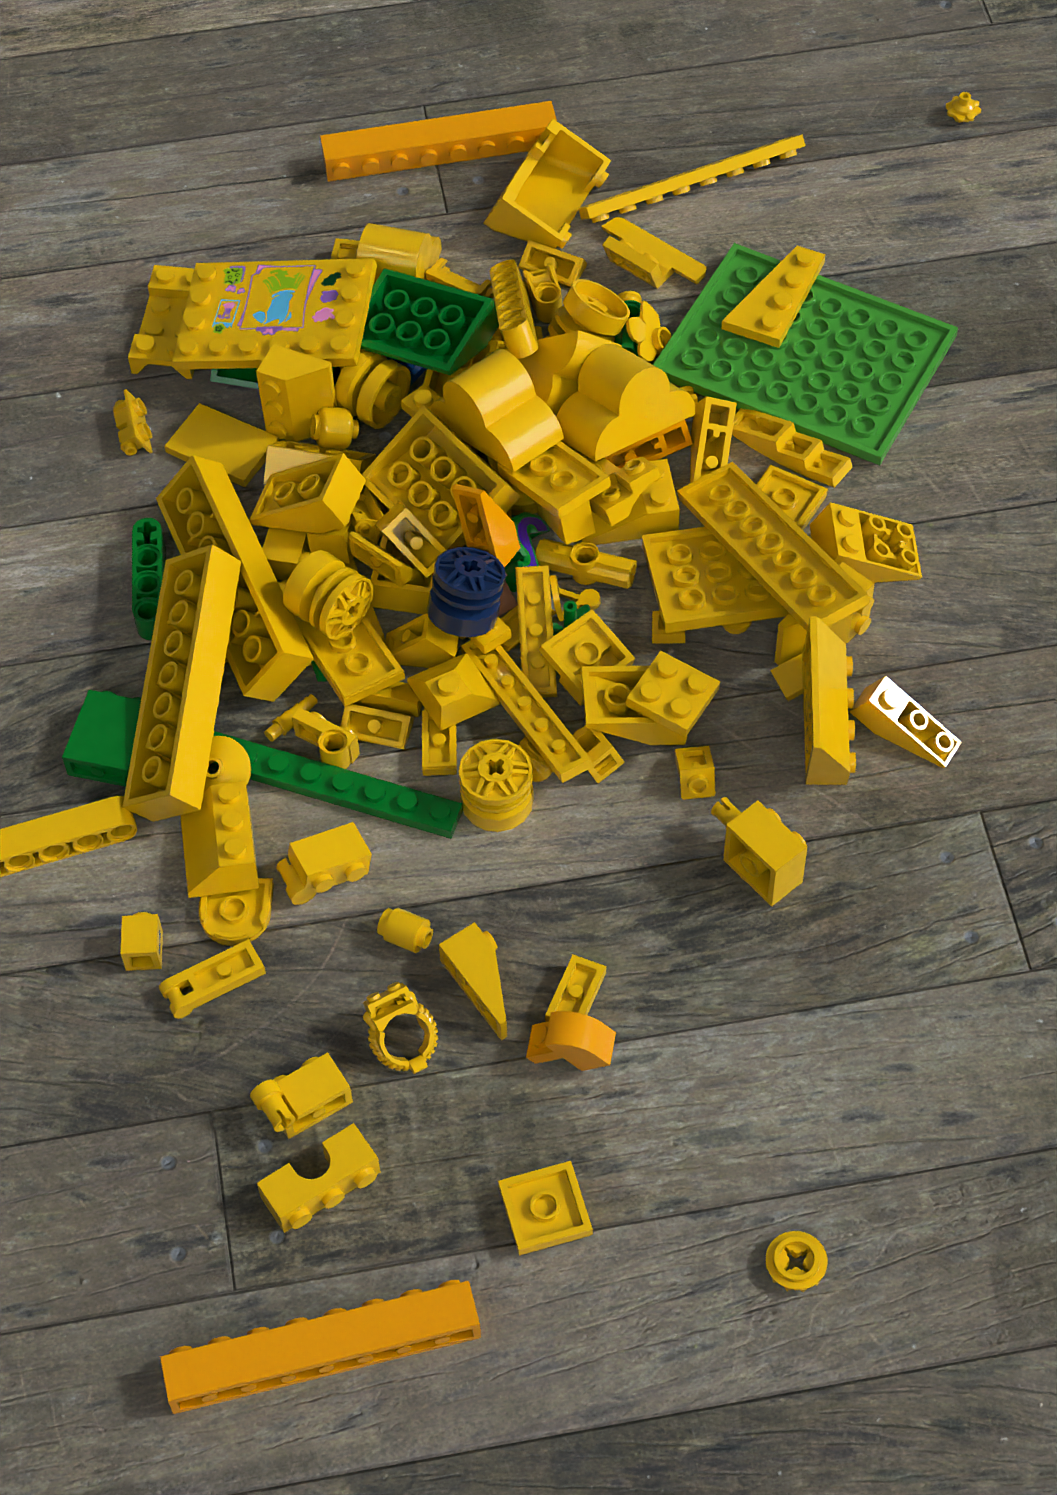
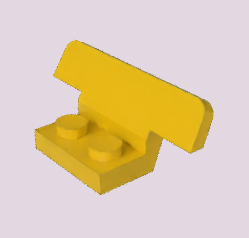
M615 217L601 226L605 232L610 234L602 245L609 261L656 289L675 272L696 285L706 275V266L624 218Z

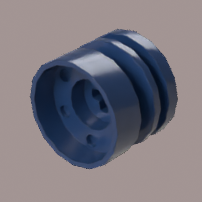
M471 547L453 548L439 555L434 566L433 586L430 590L427 606L428 617L433 624L442 631L458 637H476L486 634L493 629L498 618L500 597L503 593V585L506 578L502 563L490 553Z

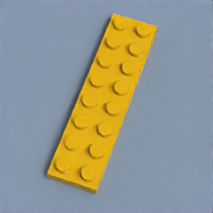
M733 461L677 490L679 500L806 631L810 616H817L829 627L870 604L868 593Z

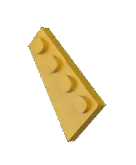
M797 245L722 320L721 329L780 348L825 263L826 254Z

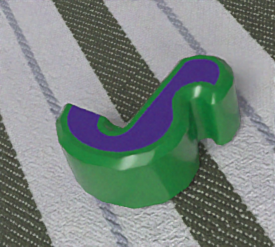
M523 512L511 518L515 524L520 549L504 569L507 574L505 581L510 591L516 593L515 567L539 566L531 540L550 531L547 523L540 516L531 512Z

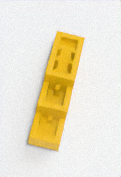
M743 408L735 414L732 431L734 437L774 462L807 478L835 488L853 468L851 458L824 450L822 440L796 432L794 422Z

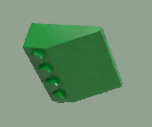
M384 268L373 285L360 349L451 375L486 348L498 329L499 323L494 300Z

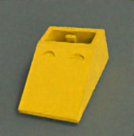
M831 502L810 523L812 540L838 565L844 562L873 583L920 580L922 578L913 524Z

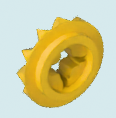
M802 1231L785 1232L777 1236L767 1249L766 1269L771 1275L773 1283L780 1284L786 1291L800 1290L805 1292L814 1285L818 1286L826 1274L828 1265L826 1251L820 1241L808 1233ZM787 1254L789 1256L792 1255L794 1258L803 1257L806 1254V1258L803 1261L805 1271L800 1270L798 1267L786 1271L790 1261Z

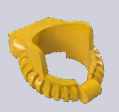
M394 982L387 986L388 990L380 994L379 992H374L366 997L367 1000L363 1002L366 1010L363 1014V1020L370 1027L368 1029V1041L371 1042L369 1046L373 1049L372 1053L377 1056L378 1061H382L384 1066L388 1065V1068H395L396 1071H401V1069L402 1071H408L410 1069L413 1074H416L428 1068L426 1061L431 1059V1054H434V1048L438 1044L436 1042L438 1040V1035H436L438 1029L435 1027L436 1022L433 1020L432 1014L429 1013L427 1008H424V1005L417 1002L415 994L409 991L405 984ZM401 1014L415 1015L420 1027L424 1031V1039L421 1047L418 1049L420 1055L409 1061L405 1057H396L389 1054L384 1043L385 1033L383 1031L391 1019Z

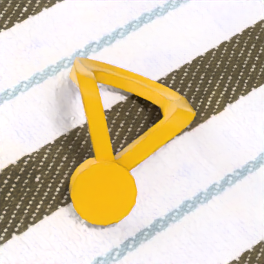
M549 575L554 607L559 621H564V612L562 611L559 595L576 601L577 609L587 604L590 610H595L601 604L599 592L596 590L586 589L579 595L559 588L557 576Z

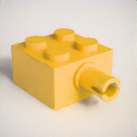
M727 797L721 798L723 805L717 801L711 809V814L726 826L723 860L770 906H773L803 882L808 848L806 842L796 831L791 832L782 823L779 815L773 809L766 808L758 800L741 812Z

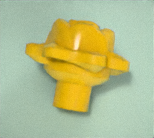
M962 92L959 96H954L945 105V108L948 110L947 115L953 117L959 123L973 121L975 116L981 113L979 101L971 99V94L968 92Z

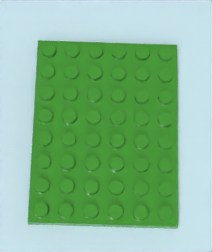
M734 243L653 365L666 373L670 383L680 387L691 386L695 393L703 396L737 403L736 409L738 410L741 408L755 410L794 422L796 432L820 439L826 445L880 466L955 340L958 327L818 275L780 348L722 330V320L781 262V260Z

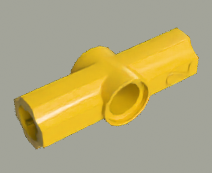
M543 538L542 540L540 539L536 547V558L539 566L549 565V570L572 575L573 579L581 585H590L597 581L628 589L634 582L637 569L636 560L599 552L598 547L593 543L580 542L576 545H566L562 542Z

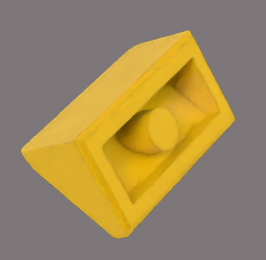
M528 240L518 269L532 272L546 268L547 264L552 263L558 283L571 287L572 283L581 277L586 269L587 262L583 258Z
M354 531L349 534L352 555L399 587H403L416 575L417 570L370 539Z
M397 682L353 703L355 705L419 717L423 705L410 685L404 682Z
M351 704L346 707L344 706L341 725L350 728L357 735L358 740L405 750L415 717Z

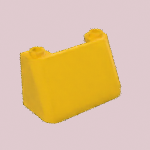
M552 119L523 159L483 224L493 231L526 242L531 240L554 249L557 246L563 249L572 236L568 230L571 221L578 212V208L581 207L594 186L599 189L609 175L605 170L611 160L555 119Z

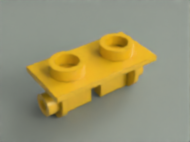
M125 389L123 390L125 400L116 401L113 407L116 427L120 430L118 431L120 448L129 456L136 454L137 450L142 447L151 454L153 453L150 442L152 432L145 419V415H147L146 406L139 397L135 398Z
M366 487L364 493L360 494L361 496L355 504L350 520L356 533L367 537L377 544L383 533L375 524L384 514L373 493Z

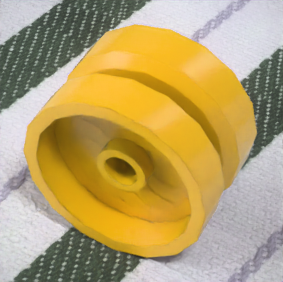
M360 349L357 366L343 367L335 385L337 407L349 409L353 417L357 416L360 421L374 429L383 428L398 414L401 409V400L408 394L411 381L410 370L393 359L387 360V357Z

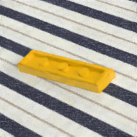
M549 565L515 567L521 669L542 698L557 697L556 670L539 652L540 646L553 637Z

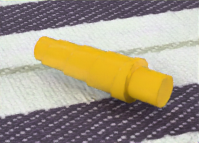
M310 694L292 708L286 710L282 715L276 717L272 721V725L264 731L265 736L271 742L280 735L286 736L294 728L292 716L300 707L308 712L311 711L318 703L316 697Z

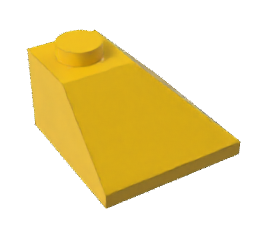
M467 652L407 678L408 684L440 731L500 705L499 698Z

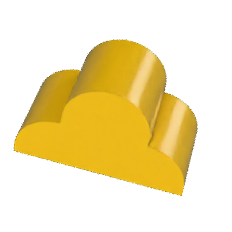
M368 223L361 234L356 259H375L377 269L374 284L384 268L426 280L425 272L439 259L442 250L441 240L439 237L430 236L429 233Z
M576 330L537 340L538 349L533 354L518 360L528 372L536 395L557 416L563 403L578 391V376L586 358L602 345L610 343L621 347L622 345Z
M610 343L598 347L586 358L578 376V391L563 403L556 418L561 426L564 437L561 441L596 462L695 415V404L689 393L669 382L663 370L621 346Z
M504 349L495 350L446 382L443 386V397L436 400L431 407V412L446 423L463 441L513 472L564 439L556 416L550 407L536 395L528 372L514 355Z

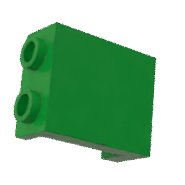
M88 690L62 755L67 775L126 787L141 697L129 698L116 695L110 691Z

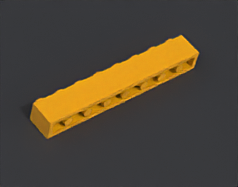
M552 101L320 135L327 181L527 152L532 148L551 120L555 119L557 121Z
M449 1280L441 1283L436 1289L424 1292L420 1289H413L402 1293L399 1298L384 1301V1299H372L363 1303L362 1307L351 1310L335 1308L325 1312L322 1317L310 1320L304 1317L294 1318L286 1322L285 1326L273 1329L258 1327L248 1331L245 1336L233 1339L222 1336L210 1340L208 1345L196 1348L191 1346L177 1347L172 1349L169 1354L160 1356L168 1403L173 1414L479 1339L481 1338V1329L470 1282Z

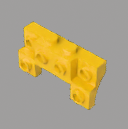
M575 451L610 476L611 487L590 499L589 502L591 511L611 526L629 517L639 495L651 483L661 477L657 466L643 456L629 460L624 467L619 469L605 457L595 462L581 452Z

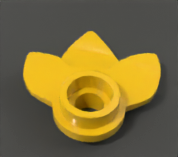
M641 301L639 317H631L626 321L629 337L638 344V356L645 358L647 362L654 361L672 337L666 327L660 326L659 316L655 309L648 302Z

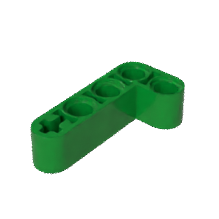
M142 518L132 528V612L137 632L145 640H152L166 562V546L161 524L153 518Z

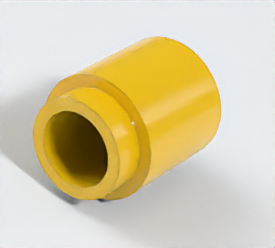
M387 908L381 915L377 926V933L383 936L384 941L414 953H418L422 948L426 949L433 937L430 920L401 908H395L394 910Z

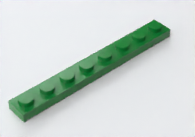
M214 731V736L229 737L244 747L250 758V780L450 839L463 812V803ZM213 762L209 768L218 770L219 765L217 762Z

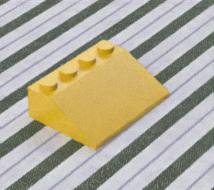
M424 405L362 473V476L366 479L364 485L389 510L397 502H400L446 550L462 547L466 544L452 492L454 484L484 490L505 513L521 497L512 486L446 423Z
M810 616L802 655L805 785H847L850 773L856 772V753L849 751V741H854L855 721L848 720V709H853L854 690L853 688H847V677H852L853 659L852 656H846V644L817 616Z

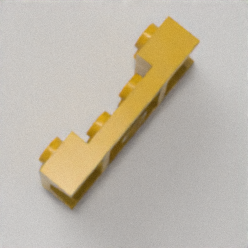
M154 265L148 284L149 299L139 334H134L128 355L131 374H138L147 364L172 366L175 369L172 359L195 268ZM180 369L176 371L186 379H192L195 369Z

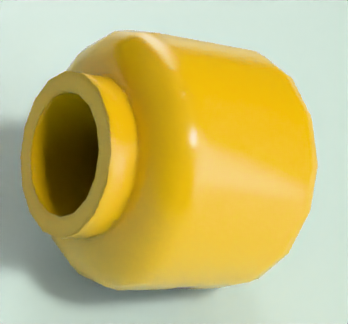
M322 407L317 414L312 415L310 424L311 439L316 440L319 447L346 449L350 446L352 439H357L359 423L358 420H353L349 409Z

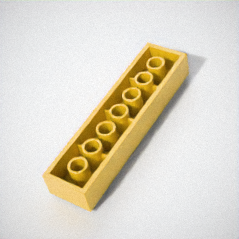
M192 455L156 497V501L181 555L213 544L241 561L226 657L243 696L274 702L314 658L294 615L283 604V592L223 464Z
M213 544L167 559L165 562L122 808L152 822L201 810L204 798L206 774L209 767V756L214 736V725L219 705L220 688L224 674V664L241 566L239 559Z

